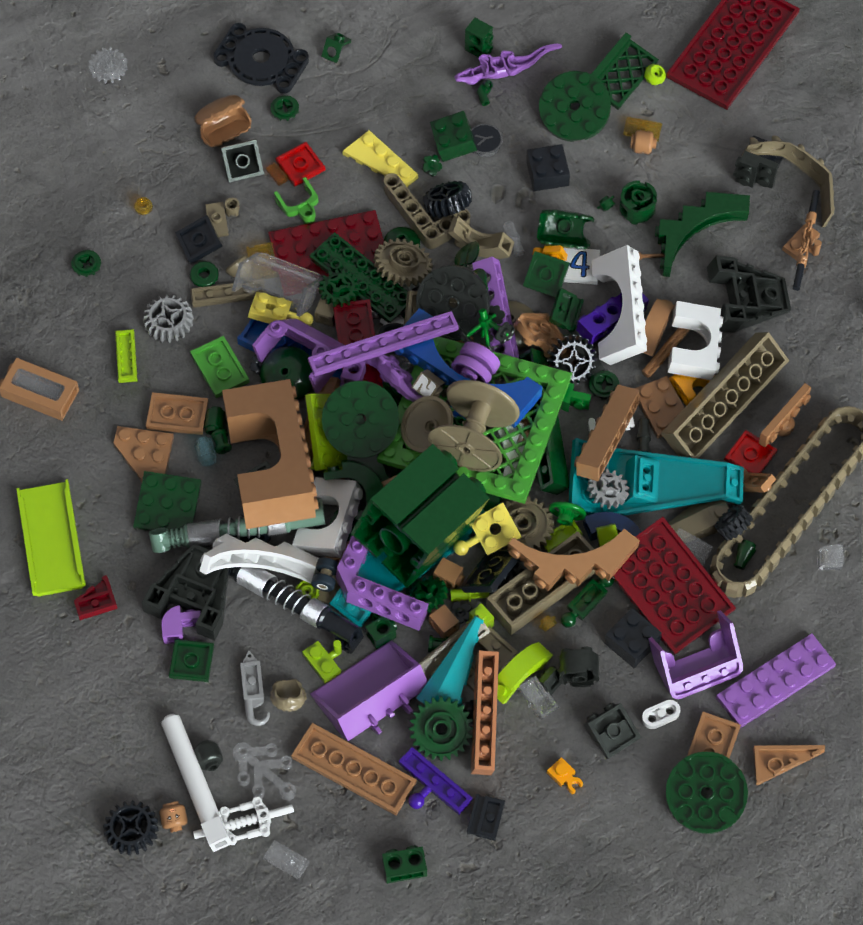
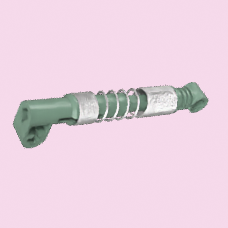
M317 498L319 509L315 510L316 518L246 529L245 520L240 515L236 522L229 517L228 523L225 524L222 519H215L205 522L188 523L180 527V530L175 528V531L170 529V532L167 528H157L149 532L152 551L154 553L169 551L172 546L173 548H176V545L181 547V544L187 548H190L193 544L201 547L213 545L216 538L226 533L231 536L237 535V539L240 540L243 537L250 539V536L257 535L259 538L262 534H267L268 536L281 535L283 533H290L294 529L325 525L326 518L323 500Z

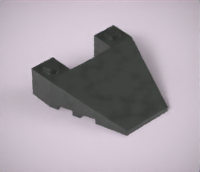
M716 255L707 266L709 283L726 284L729 304H724L721 307L720 316H723V324L719 331L737 332L791 311L785 278L766 270H757L754 268V265L749 263L747 265L742 264L734 257Z
M193 544L176 561L177 563L170 569H167L163 576L149 587L142 601L143 611L162 619L170 603L177 606L180 605V607L187 610H200L201 614L195 624L197 634L215 641L224 623L229 568L215 570L208 574L200 572V559L205 552L207 553L210 550Z

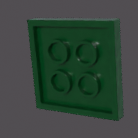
M144 471L133 527L148 531L157 528H167L170 532V529L175 531V528H178L180 530V527H183L185 524L194 523L202 483L201 479Z

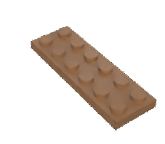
M314 723L310 725L291 755L292 759L396 816L417 783V779Z

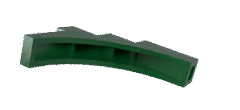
M706 192L705 199H701V207L683 205L682 212L678 213V221L660 219L659 226L655 227V237H658L661 253H664V258L660 259V269H663V276L670 277L672 264L677 253L694 234L722 222L747 221L750 195Z

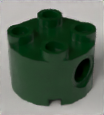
M632 181L626 184L620 196L619 210L622 216L633 225L646 222L655 214L657 202L655 188L647 182L644 184L640 183V181Z

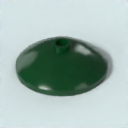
M285 346L274 350L266 357L262 364L260 372L261 383L290 379L291 386L296 388L297 397L294 399L300 400L304 398L313 388L309 379L312 373L308 362V357L310 356L304 350L293 346ZM284 369H288V373L286 375H283Z

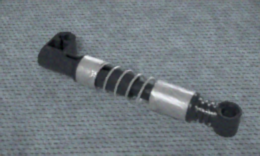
M254 567L229 568L228 575L233 577L234 581L261 597L267 596V600H271L273 597L276 598L275 605L280 604L284 610L287 608L291 610L292 615L295 613L300 615V619L306 623L334 634L335 640L341 642L342 650L352 654L364 638L360 626L333 612L329 605L316 598L311 599L309 594L303 595L301 590H294L293 585L286 586L284 580L278 581V578L270 572ZM283 582L285 584V587L279 585L278 583Z

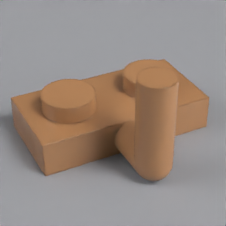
M807 223L797 231L782 249L796 261L799 250L803 245L804 240L802 236ZM812 228L813 235L807 250L812 255L817 256L819 255L822 242L817 240L820 233ZM806 231L805 238L809 237L810 231Z

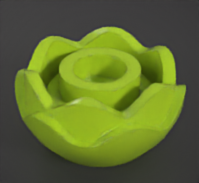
M650 64L646 67L644 77L651 85H658L664 82L666 73L661 65Z
M306 581L300 582L295 590H301L303 595L309 591L308 594L311 596V599L319 597V590Z

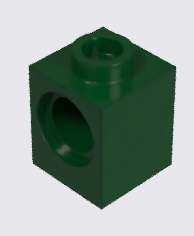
M382 616L365 627L366 635L377 650L396 638L397 626L393 620ZM386 629L387 632L379 633L378 630Z

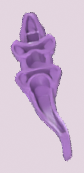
M558 43L546 45L527 56H514L513 52L505 50L498 57L482 54L479 56L480 66L467 68L456 74L454 78L456 82L474 85L482 79L514 76L522 72V70L530 68L549 51L562 48V45Z
M383 354L363 361L377 368L380 378L390 383L407 400L414 402L423 397L411 388L413 377L399 366V361L394 356L390 355L388 357Z

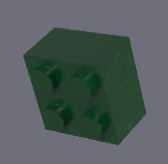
M464 111L430 122L436 146L443 162L477 151L471 127Z

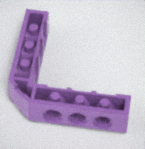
M352 536L337 566L336 581L342 589L345 601L420 631L426 618L429 604L358 576L362 563L365 564L368 550Z

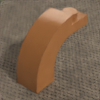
M657 299L653 304L645 321L647 351L643 352L644 354L653 357L656 353L665 327L673 315L675 305L671 301Z

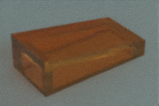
M276 163L266 168L267 172L279 186L288 181V176Z

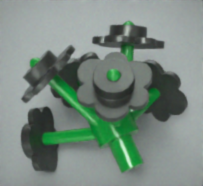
M490 305L489 315L485 308L478 311L480 315L479 324L468 333L460 327L461 340L465 343L475 342L486 345L487 349L494 352V348H499V346H490V342L493 341L494 337L489 329L493 327L498 331L495 335L496 340L501 344L509 341L514 335L515 328L509 322H504L502 326L497 325L502 324V319L505 317V312L500 310L498 305Z

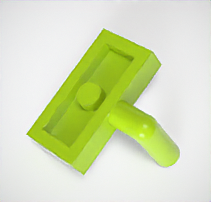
M339 640L334 641V650L327 653L319 641L302 651V655L325 684L341 674V669L333 660L342 653Z

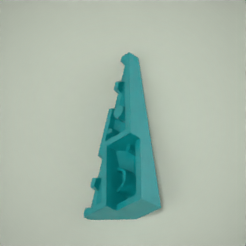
M474 616L416 699L424 704V700L430 703L432 696L438 701L441 695L444 701L449 696L451 703L457 699L458 705L461 704L462 690L464 685L467 684L474 659V646L479 640L477 635L480 624H483L484 620Z

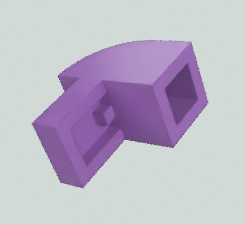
M180 605L169 609L162 619L164 644L174 643L175 639L184 640L183 627L196 626L195 624L201 614L200 610L190 609L181 612Z

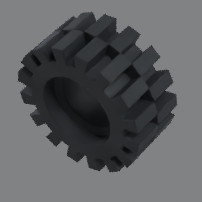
M740 504L733 506L732 509L729 508L728 512H724L723 516L719 517V521L716 522V530L727 541L732 540L733 537L737 538L739 534L743 533L742 531H746L748 529L747 526H750V522L753 520L748 511Z

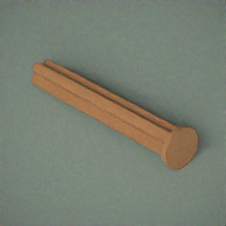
M678 328L645 366L642 374L647 378L651 377L670 355L672 347H677L690 330Z

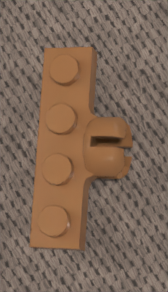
M804 383L782 410L774 416L773 420L760 434V445L766 447L770 442L773 443L778 435L788 436L791 434L795 427L794 418L799 413L800 407L806 405L811 398V387Z

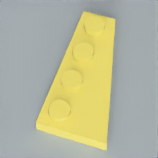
M370 130L343 150L344 156L351 157L357 163L370 167L375 173L379 172L384 176L389 173L397 174L406 187L418 179V174Z

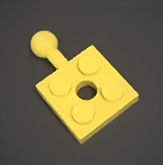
M257 291L248 314V318L268 324L275 320L287 318L298 319L309 326L313 323V316L310 313L298 314L290 311L292 301Z
M501 503L477 516L472 524L476 536L467 541H457L453 549L457 555L463 556L468 553L470 547L480 542L487 556L507 546L512 538L518 540L522 536L504 503ZM493 524L501 526V531L497 535H493L490 532V527Z

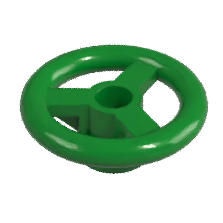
M557 501L551 503L548 507L549 511L558 517L557 522L565 526H571L573 520H583L587 515L582 507L569 502Z

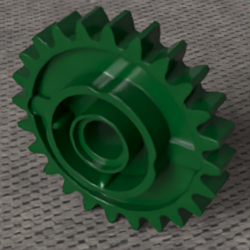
M441 695L438 701L433 696L430 703L424 700L425 706L417 705L419 712H412L416 718L409 719L414 724L408 727L409 730L414 731L409 736L410 738H416L412 744L414 746L420 745L417 751L425 750L424 756L427 757L431 754L432 760L436 756H439L440 761L443 760L444 756L450 760L451 754L458 757L457 751L461 750L464 752L463 745H469L466 739L473 737L468 733V731L474 729L468 725L473 721L472 718H466L469 715V711L463 712L465 706L463 704L457 706V699L451 703L449 696L445 701ZM439 723L446 724L445 732L437 733L436 726Z

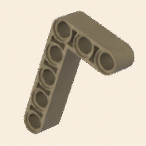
M389 173L384 177V192L411 229L415 231L426 248H437L454 238L448 233L449 229H444L450 228L453 217L459 216L470 226V212L467 209L460 211L459 214L455 213L453 216L449 215L433 222L397 174Z

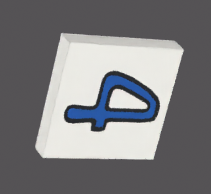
M563 248L568 254L566 262L570 263L564 282L598 285V279L592 276L591 260L600 257V250Z

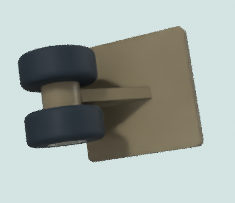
M331 558L318 559L316 569L320 573L313 575L311 582L314 588L320 590L318 600L327 604L332 601L341 588L336 581L339 563Z

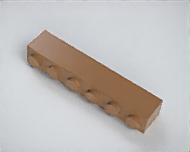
M617 385L615 391L611 392L608 404L604 405L601 417L597 418L594 430L590 431L587 443L583 444L580 456H577L574 466L577 469V476L599 481L639 405V390Z

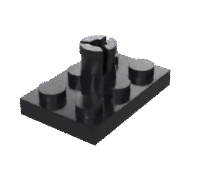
M500 549L489 556L485 554L460 586L463 593H492L497 591L507 583L504 578L507 577L513 566L517 564L519 558H513L507 549Z

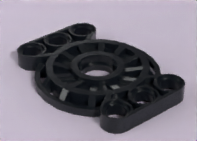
M235 23L214 52V63L219 67L229 65L232 73L239 80L250 85L265 86L276 83L278 92L285 94L292 90L308 65L309 55L303 49L294 51L290 40L276 30L256 28L246 31L244 24ZM237 29H241L244 31L242 34L239 35L234 33V31ZM228 42L235 43L233 47L229 48L226 46ZM258 52H266L270 57L266 62L259 63L253 59V55ZM220 55H225L227 57L225 60L222 61L217 59V57ZM301 55L306 57V59L303 61H298L296 59L298 56ZM296 69L297 72L295 74L288 73V70ZM281 82L289 83L287 87H281L279 84Z

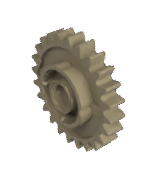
M396 238L395 242L389 239V243L384 241L383 245L379 244L373 259L377 272H382L381 277H387V282L393 280L394 285L400 283L401 287L403 284H406L408 287L411 284L417 286L418 282L421 284L423 279L432 271L433 264L431 263L432 258H429V253H424L425 248L420 249L419 244L413 245V241L407 243L406 239H403L401 242L398 238Z
M528 496L525 504L516 501L512 503L506 501V508L522 536L518 541L528 547L541 551L540 545L547 546L546 540H551L550 534L554 533L552 528L555 526L552 520L553 515L548 507L545 508L544 502L538 504L537 498L531 501L530 496ZM499 524L492 525V530L495 531L493 535L500 533L501 526ZM521 524H527L524 528L519 527Z

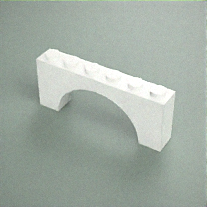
M628 245L591 260L592 276L603 283L616 281L622 293V311L618 323L605 339L598 342L599 359L609 365L647 351L646 322L642 301L643 289L639 268L640 256L637 250Z

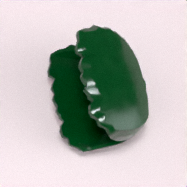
M558 209L542 210L539 217L537 240L547 246L561 245L563 248L587 249L591 243L583 235V228L586 222H594V218L573 211Z

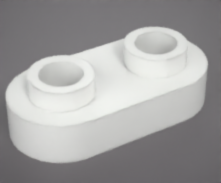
M666 700L654 705L643 712L642 723L648 729H656L668 724L679 717L680 706L674 700ZM672 710L673 714H668L666 711ZM652 717L655 721L650 722L648 719Z

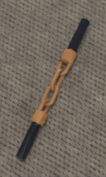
M813 190L809 212L805 220L807 226L803 231L802 238L804 241L802 248L799 250L793 290L796 291L800 290L804 268L807 265V249L813 235L812 225L816 222V210L820 196L819 190ZM806 231H810L809 237L805 238Z

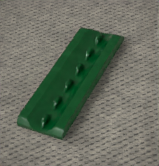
M335 232L309 255L312 262L327 274L329 271L334 274L335 270L338 269L339 273L345 270L346 274L352 273V278L357 277L359 296L356 297L359 300L370 299L371 310L386 322L391 323L406 309L408 291L401 287L399 283L394 285L393 280L387 282V277H381L382 272H377V267H374V263Z

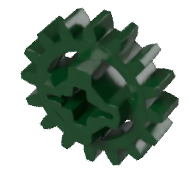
M336 269L334 274L329 271L328 277L322 276L323 281L319 282V294H321L322 300L326 299L327 305L332 302L333 307L339 304L342 308L344 303L349 306L350 300L356 301V296H359V283H357V277L352 278L351 272L346 274L345 270H343L342 273H339L338 269Z
M430 576L427 580L425 577H423L422 581L416 580V585H410L411 590L406 591L408 596L428 603L429 613L433 608L437 610L439 604L443 605V599H447V593H449L445 582L441 581L439 577L434 579L433 576Z

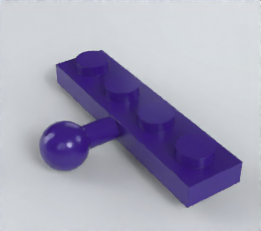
M413 747L399 760V764L425 786L419 793L410 795L408 802L413 809H420L424 805V798L430 792L434 793L458 815L473 801L469 794Z

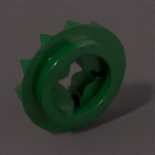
M279 96L271 103V113L274 118L277 117L280 121L282 119L287 121L290 118L295 119L296 114L299 113V104L291 96ZM283 104H285L287 112H284Z
M83 250L74 255L71 265L73 271L79 276L88 277V275H95V272L100 271L101 259L96 252ZM89 261L90 266L87 265L86 267H84L83 263H87Z
M605 370L593 374L589 381L590 391L602 399L610 397L611 392L615 391L617 385H619L617 376ZM604 379L606 380L607 385L605 390H603L602 383L604 382Z

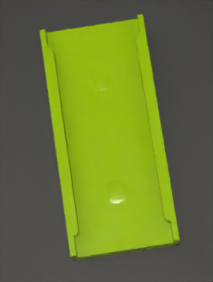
M68 479L65 482L20 490L16 488L33 596H45L85 587Z

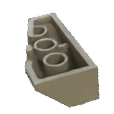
M724 500L694 504L668 523L686 544L718 533L715 528L716 522L719 521V517H722L724 512H728L729 508Z

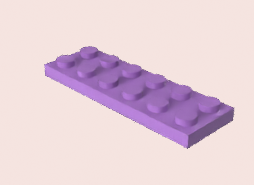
M811 633L717 694L716 699L733 721L740 724V728H742L834 668L836 663Z

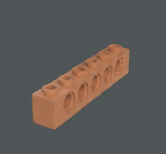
M479 650L475 656L471 774L491 775L495 771L499 652Z

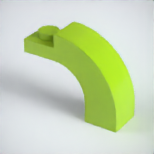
M540 642L526 647L517 654L498 674L497 699L502 704L507 703L521 683L534 672L542 670L553 654Z

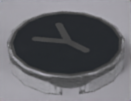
M479 124L471 129L477 151L472 153H476L481 157H490L495 155L502 147V134L494 125Z

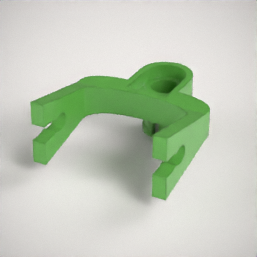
M306 177L303 178L304 189L311 197L301 204L292 207L286 206L277 191L274 192L276 204L286 216L293 217L299 215L304 224L315 222L316 213L314 206L318 204L319 200L318 195Z

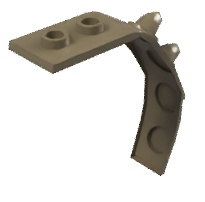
M775 135L772 136V141L759 142L756 138L750 137V145H747L744 151L755 155L783 156L817 183L821 194L822 227H826L834 214L835 207L833 178L831 172L824 166L823 159H815L805 151V147L802 144L795 146L792 143L781 141Z

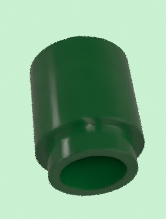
M213 406L207 410L204 428L208 435H211L216 430L224 429L226 412L221 407Z

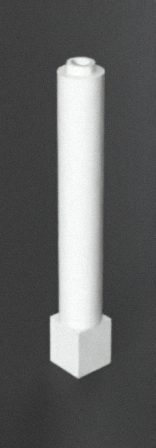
M169 714L164 717L161 725L200 819L208 844L213 852L231 845L232 841L221 819L179 715Z

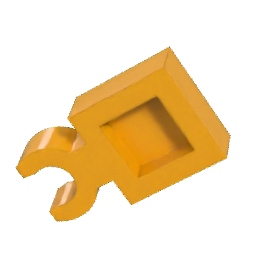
M561 245L544 246V249L539 247L533 248L532 255L536 251L567 261L568 254Z
M562 757L547 770V774L560 787L566 783L571 794H574L576 791L572 784H578L580 787L583 786L580 778L573 777L576 771Z

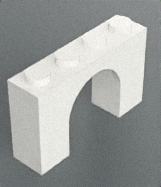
M681 301L676 302L672 316V327L698 332L705 339L707 347L701 350L672 347L667 373L711 380L715 374H718L720 363L717 362V358L720 357L721 347H718V343L721 342L722 332L719 331V328L723 324V316H720L721 308Z
M315 477L314 485L316 486L317 496L314 498H321L323 504L339 506V513L334 522L325 528L297 529L292 545L311 555L341 558L343 551L346 549L348 535L352 531V523L357 515L359 502L363 498V489L357 481L341 479L324 480V478Z

